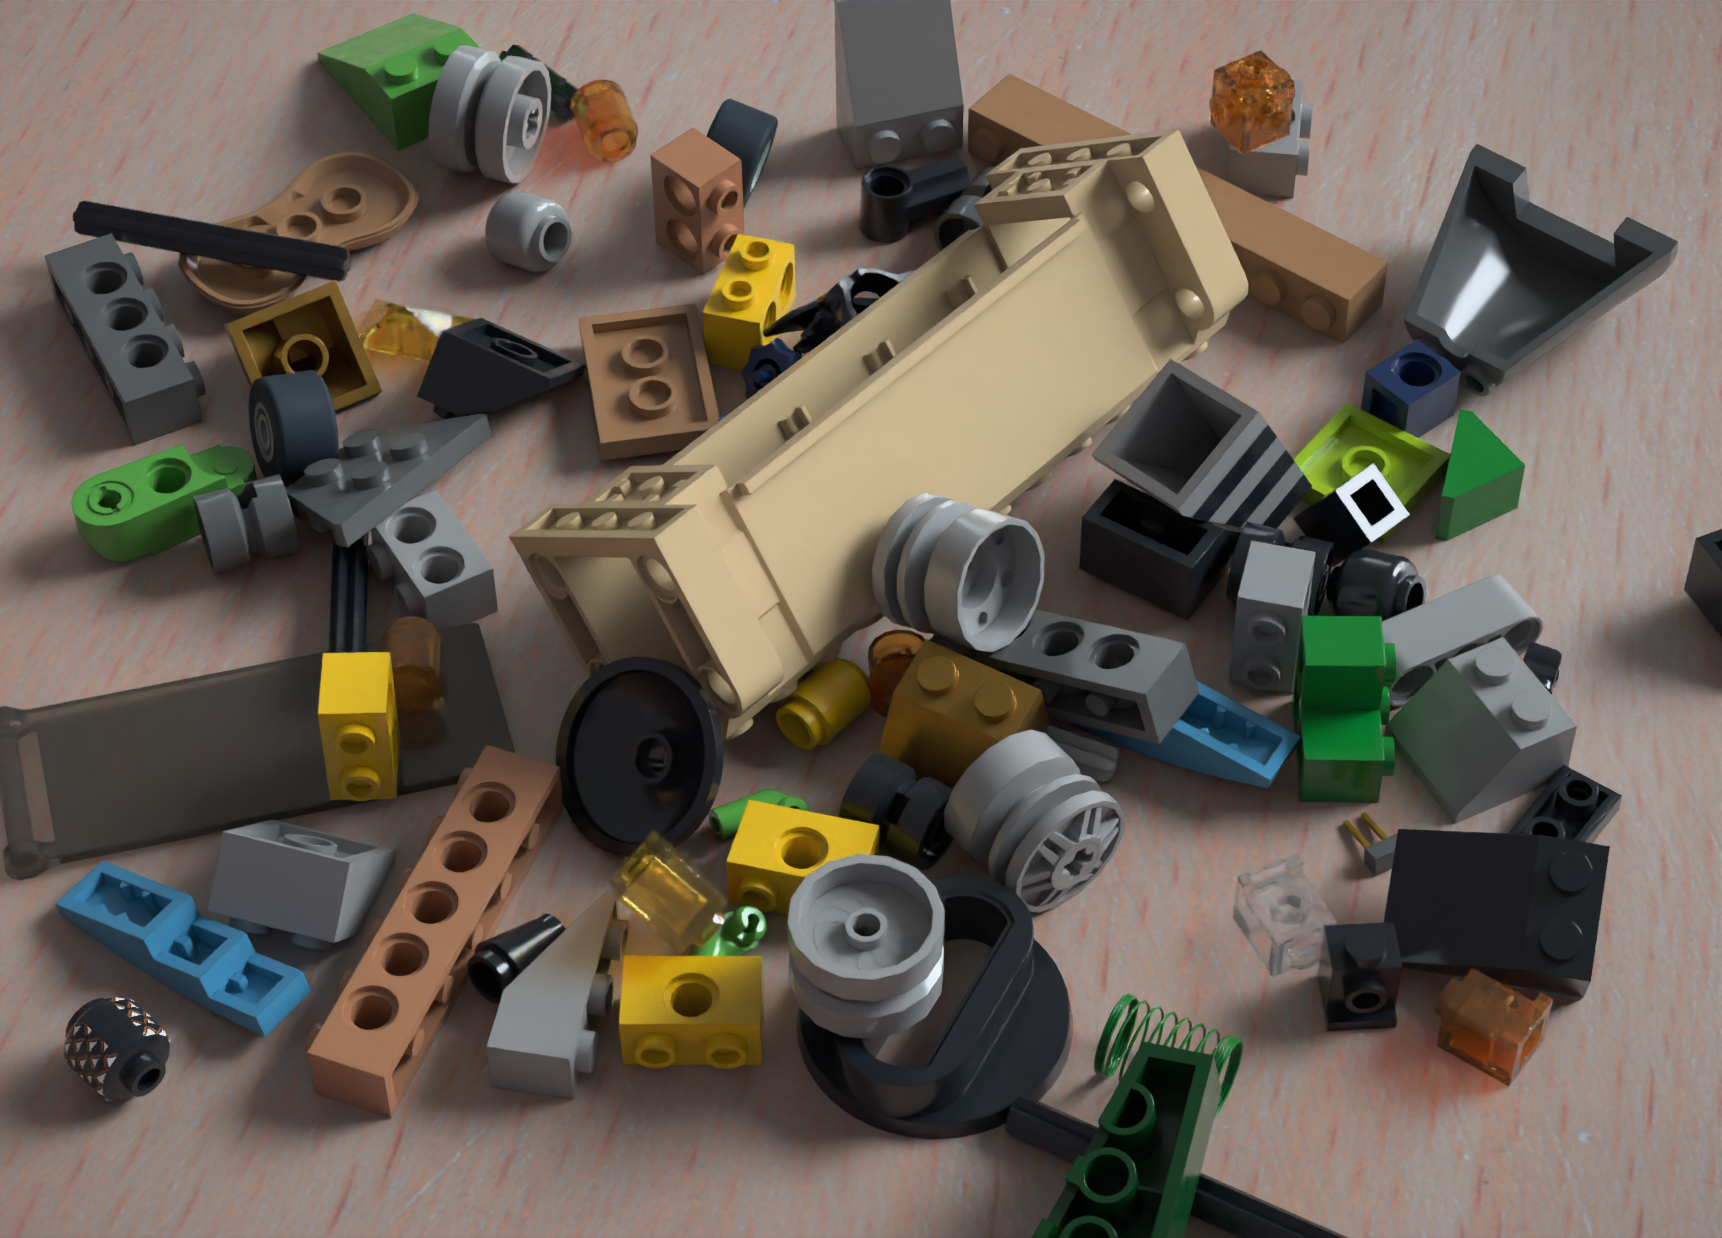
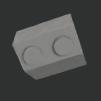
M1502 637L1448 659L1392 717L1388 725L1385 726L1386 736L1393 737L1394 746L1454 823H1458L1548 785L1564 765L1569 766L1577 725L1505 638Z
M275 819L222 832L207 911L230 917L229 926L240 931L266 934L269 933L270 927L293 933L292 942L297 945L312 949L329 950L332 949L333 943L359 934L394 863L397 849Z

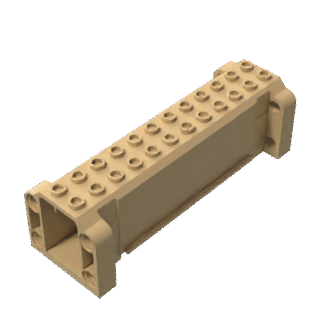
M1179 129L1020 148L985 175L992 191L974 204L983 223L980 227L968 230L663 465L631 466L581 505H550L510 535V540L587 678L603 666L628 657H652L672 662L690 673L707 692L718 715L723 741L743 734L752 726V717L767 704L777 702L789 696L798 687L797 680L813 666L821 665L836 657L842 650L841 643L857 630L875 624L884 616L879 611L872 591V564L878 540L890 517L907 500L923 493L950 498L957 502L973 505L976 509H984L1007 515L1012 508L1010 505L1012 501L1024 491L1044 484L1051 478V469L1064 458L1076 455L1089 447L1092 443L1091 436L1104 425L1120 420L1131 407L1130 403L1142 394L1170 359L1180 363L1202 353L1208 347L1206 340L1226 325L1230 311L1245 299L1248 294L1249 284Z

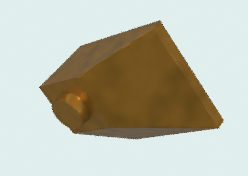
M336 280L224 325L250 388L253 382L261 377L314 370L323 378L329 390L335 411L382 392Z

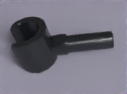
M1531 642L1526 650L1523 661L1552 695V691L1559 678L1562 654L1556 649Z

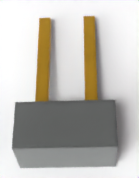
M1364 812L1361 814L1362 820L1374 831L1381 841L1371 845L1348 819L1343 821V826L1363 846L1364 863L1377 875L1392 868L1397 834L1388 837L1371 817Z

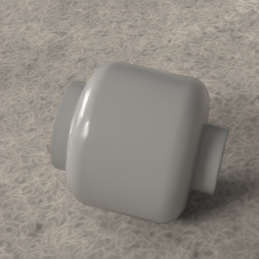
M510 192L502 196L491 208L485 227L486 243L492 256L505 265L530 272H544L554 267L567 253L572 238L569 218L563 206L550 198L527 192Z

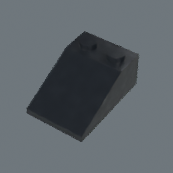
M1398 829L1384 922H1394L1402 967L1584 998L1591 982L1610 846L1544 835Z

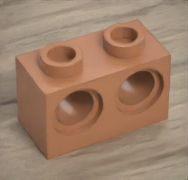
M692 127L650 155L655 234L658 244L704 275L727 259L738 234L745 235L742 163L740 158Z

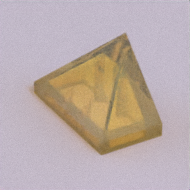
M375 299L358 330V334L366 349L430 361L443 329L475 320V318Z

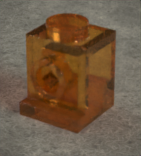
M1472 968L1463 981L1456 977L1452 978L1437 1001L1435 1014L1441 1017L1436 1046L1503 1084L1510 1086L1544 1041L1553 999L1540 993L1535 1001H1532L1521 995L1508 983L1493 980Z

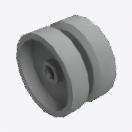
M460 45L452 52L441 70L433 94L429 115L428 141L432 159L439 167L460 172H474L479 167L486 178L508 183H521L529 175L539 157L549 121L551 83L549 71L544 63L518 56H507L501 61L495 51Z
M864 854L829 861L804 878L790 900L787 921L788 945L790 948L789 981L797 1005L816 1025L843 1037L877 1039L904 1032L929 1014L941 995L944 972L943 939L945 910L936 887L917 868L889 856Z

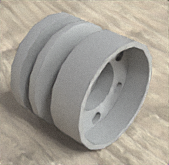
M923 493L907 500L890 517L878 540L872 564V591L879 611L892 623L914 628L922 633L940 635L944 640L975 650L994 652L1011 644L1026 628L1038 605L1044 582L1045 554L1038 533L1027 521L994 511L976 509L973 505L957 502L943 496Z
M1027 730L1012 734L991 746L967 768L954 786L944 809V828L951 838L979 866L988 867V872L995 881L1015 892L1030 912L1039 913L1058 907L1073 898L1102 872L1115 854L1123 837L1126 814L1108 793L1102 792L1095 780L1090 776L1080 774V770L1073 759L1046 733Z

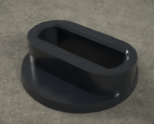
M951 875L930 881L936 887L945 910L943 945L951 940L968 939L984 943L993 949L923 1065L897 1067L886 1064L875 1057L888 1036L877 1039L843 1037L816 1025L798 1006L796 1028L798 1045L810 1075L818 1087L837 1106L854 1118L872 1127L897 1135L922 1139H950L983 1133L1006 1123L1007 1113L1018 1096L1026 1095L1037 1101L1041 1100L1060 1076L1068 1059L1073 1036V1015L1064 979L1051 956L1034 939L1032 917L1022 899L1005 885L976 875Z

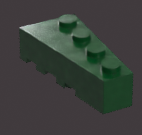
M1143 1041L1098 1119L1099 1128L1083 1156H1077L1065 1177L1066 1186L1048 1218H1042L1031 1238H1184L1222 1091L1214 1055Z

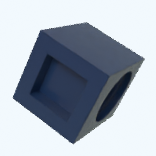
M1416 340L1365 373L1361 410L1419 438L1454 415L1461 372L1453 367L1446 358L1437 355L1419 340Z

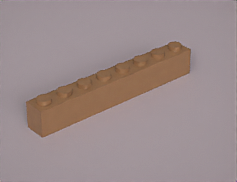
M1011 74L1003 78L968 109V152L995 166H998L1020 148L1132 135ZM1196 167L1246 274L1249 284L1248 295L1343 344L1382 306L1388 267L1387 261Z

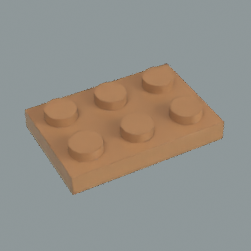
M696 304L579 318L580 337L602 460L683 450L718 423L719 413Z

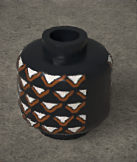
M122 996L93 999L77 1010L69 1020L66 1027L64 1059L70 1068L100 1098L118 1102L130 1099L133 1096L141 1097L153 1091L164 1078L166 1072L165 1064L170 1054V1039L164 1029L134 1000Z

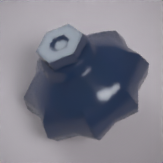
M778 338L767 345L753 346L748 363L741 370L746 383V398L752 397L802 358V354L791 350L783 340Z

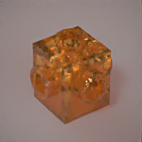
M1262 50L1215 69L1212 97L1209 101L1211 112L1210 124L1242 155L1290 135L1295 81L1292 80L1290 74L1285 69L1276 65Z

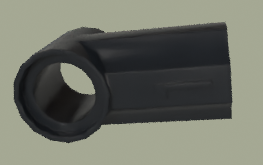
M956 155L907 172L902 168L889 165L876 166L867 170L862 176L859 227L862 234L877 242H895L906 237L910 232L911 221L945 211L955 199L960 197L963 190L971 182L966 164Z

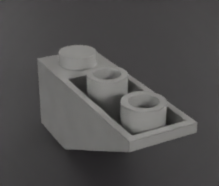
M606 890L503 990L486 1047L493 1088L575 1099L581 1073L591 1074L593 1072L599 1043L598 1032L593 1030L597 1016L607 1017L610 1012L614 993V977L609 975L613 960L623 961V955L626 954L629 939V921L619 919L617 891Z

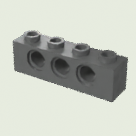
M111 233L45 255L54 298L134 446L202 422L198 397L205 395L206 390L200 371L194 361L187 363L183 361L182 358L185 357L179 334L173 324L163 325L164 315L154 289L151 287L143 290V276L132 252L123 254Z
M1035 609L1026 628L1014 641L994 652L975 650L944 640L940 635L935 634L929 640L1040 689L1048 717L1156 744L1162 742L1199 694L1186 643L1063 616L1057 613Z

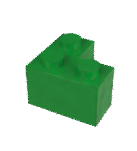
M1302 616L1291 700L1294 733L1301 736L1299 745L1295 749L1299 802L1378 803L1382 776H1393L1395 765L1394 739L1392 736H1382L1381 725H1388L1389 688L1383 685L1384 683L1395 682L1396 648L1394 643H1384L1381 616Z

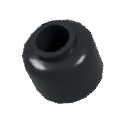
M1361 549L1352 552L1343 561L1341 566H1336L1331 571L1327 581L1326 596L1328 601L1333 603L1335 616H1381L1383 622L1425 604L1426 584L1424 579L1418 575L1413 562L1403 556Z

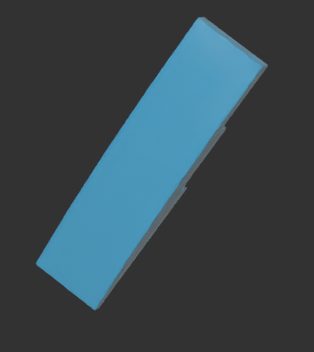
M1198 681L1196 682L1199 694L1160 744L1071 723L1089 733L1146 756L1209 776L1268 788L1299 745L1301 736Z
M103 860L55 903L61 915L152 978L211 1012L264 1037L312 991L303 971L256 953L247 933L200 915L191 895Z

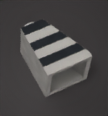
M1172 359L1165 364L1091 454L1097 462L1182 516L1243 528L1248 521L1277 529L1312 487L1259 411Z

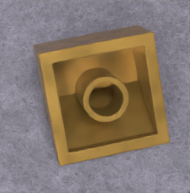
M925 639L893 693L877 753H885L914 768L917 773V781L923 777H931L954 788L967 768L988 748L1012 734L1034 730L1045 733L1050 725V721L1040 689Z

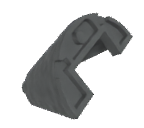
M1476 144L1468 156L1405 315L1404 323L1413 341L1419 340L1437 355L1446 358L1453 367L1461 372L1460 380L1470 391L1480 396H1486L1494 387L1500 385L1662 276L1676 258L1678 241L1626 217L1613 233L1614 243L1531 203L1529 201L1526 167Z

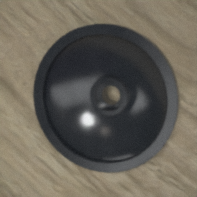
M652 657L623 658L613 661L596 671L583 683L572 698L563 717L556 746V766L560 768L562 801L577 829L586 839L600 849L622 857L637 858L653 857L675 849L692 836L703 823L715 801L721 782L724 748L718 715L711 699L701 684L680 666ZM665 753L667 754L666 765L664 764Z

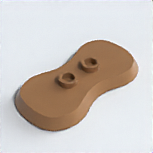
M343 152L321 158L308 165L293 179L280 196L264 207L216 224L335 245L353 251L380 243L395 235L413 213L418 203V192L406 174L384 159L362 152ZM183 253L179 255L178 265L186 281L218 307L238 315H250L292 298L309 278L303 275Z

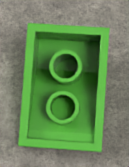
M412 13L322 50L317 55L320 64L399 151L429 138V115L433 94L441 70L450 54L460 45L480 47L462 28Z

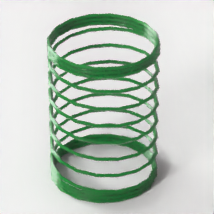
M1130 993L1123 995L1112 1010L1101 1034L1094 1058V1071L1096 1075L1099 1074V1076L1106 1077V1079L1113 1076L1124 1056L1119 1073V1082L1121 1081L1127 1058L1141 1028L1145 1024L1141 1039L1142 1043L1147 1035L1150 1015L1159 1009L1161 1011V1021L1150 1036L1149 1043L1152 1042L1158 1030L1159 1034L1156 1044L1160 1043L1164 1021L1170 1015L1175 1017V1027L1167 1037L1164 1046L1168 1045L1173 1036L1171 1047H1174L1178 1027L1184 1021L1189 1023V1033L1181 1043L1180 1049H1183L1187 1042L1185 1050H1189L1192 1033L1201 1026L1203 1028V1039L1195 1052L1200 1050V1053H1204L1206 1039L1216 1032L1217 1045L1211 1055H1215L1214 1058L1219 1077L1229 1057L1225 1077L1221 1084L1222 1091L1215 1114L1216 1117L1225 1103L1237 1075L1243 1054L1242 1040L1228 1035L1220 1041V1034L1217 1029L1211 1030L1206 1034V1028L1203 1023L1197 1024L1192 1028L1189 1017L1178 1022L1175 1012L1164 1016L1161 1006L1154 1007L1150 1011L1147 1000L1138 1002L1137 997L1130 995ZM1145 1003L1147 1015L1137 1028L1124 1056L1135 1026L1138 1007ZM1129 1005L1126 1019L1115 1038L1107 1062L1104 1065L1113 1032L1124 1010ZM1227 1038H1229V1039L1225 1042V1044L1222 1046V1048H1221V1050H1220V1052H1219L1220 1045H1221Z

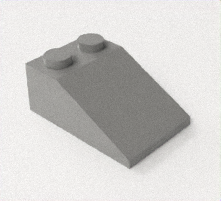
M834 0L836 122L838 132L855 170L963 148L964 104L950 0Z

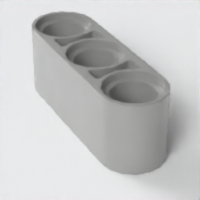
M1499 575L1486 577L1383 621L1384 643H1394L1396 648L1395 682L1384 683L1383 685L1389 688L1390 704L1392 706H1404L1448 659L1502 637L1505 638L1518 655L1526 652L1529 644L1536 642L1543 630V621L1503 576Z

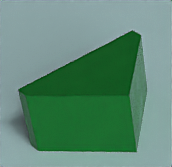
M1459 410L1441 497L1435 539L1448 541L1518 508L1525 464L1472 411Z

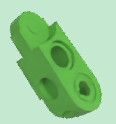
M181 444L97 474L82 482L73 493L71 505L78 533L102 557L115 562L133 561L148 553H151L152 556L201 535L193 504L194 496L228 488L235 495L241 494L244 483L257 480L255 464L252 455L239 447H221L217 445L189 455Z

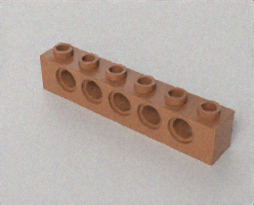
M486 745L474 767L464 769L456 786L455 800L445 817L438 816L432 823L427 836L426 849L417 865H410L404 871L398 885L397 899L386 917L380 916L374 922L368 936L367 951L356 969L350 968L343 975L337 990L336 1004L325 1023L321 1021L316 1023L308 1036L305 1046V1060L310 1065L316 1094L392 1118L470 978L467 970L468 960L474 955L478 943L494 935L564 809L559 766Z

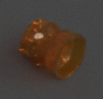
M899 629L884 632L876 637L869 646L868 670L870 673L869 691L871 706L881 716L887 718L893 693L925 641V638L918 633Z

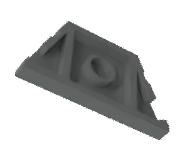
M475 414L377 432L368 430L347 437L342 443L343 447L339 449L338 459H323L309 465L304 470L305 475L286 488L293 515L301 520L310 521L311 527L320 533L332 529L336 544L341 547H349L491 438L492 432L486 414Z

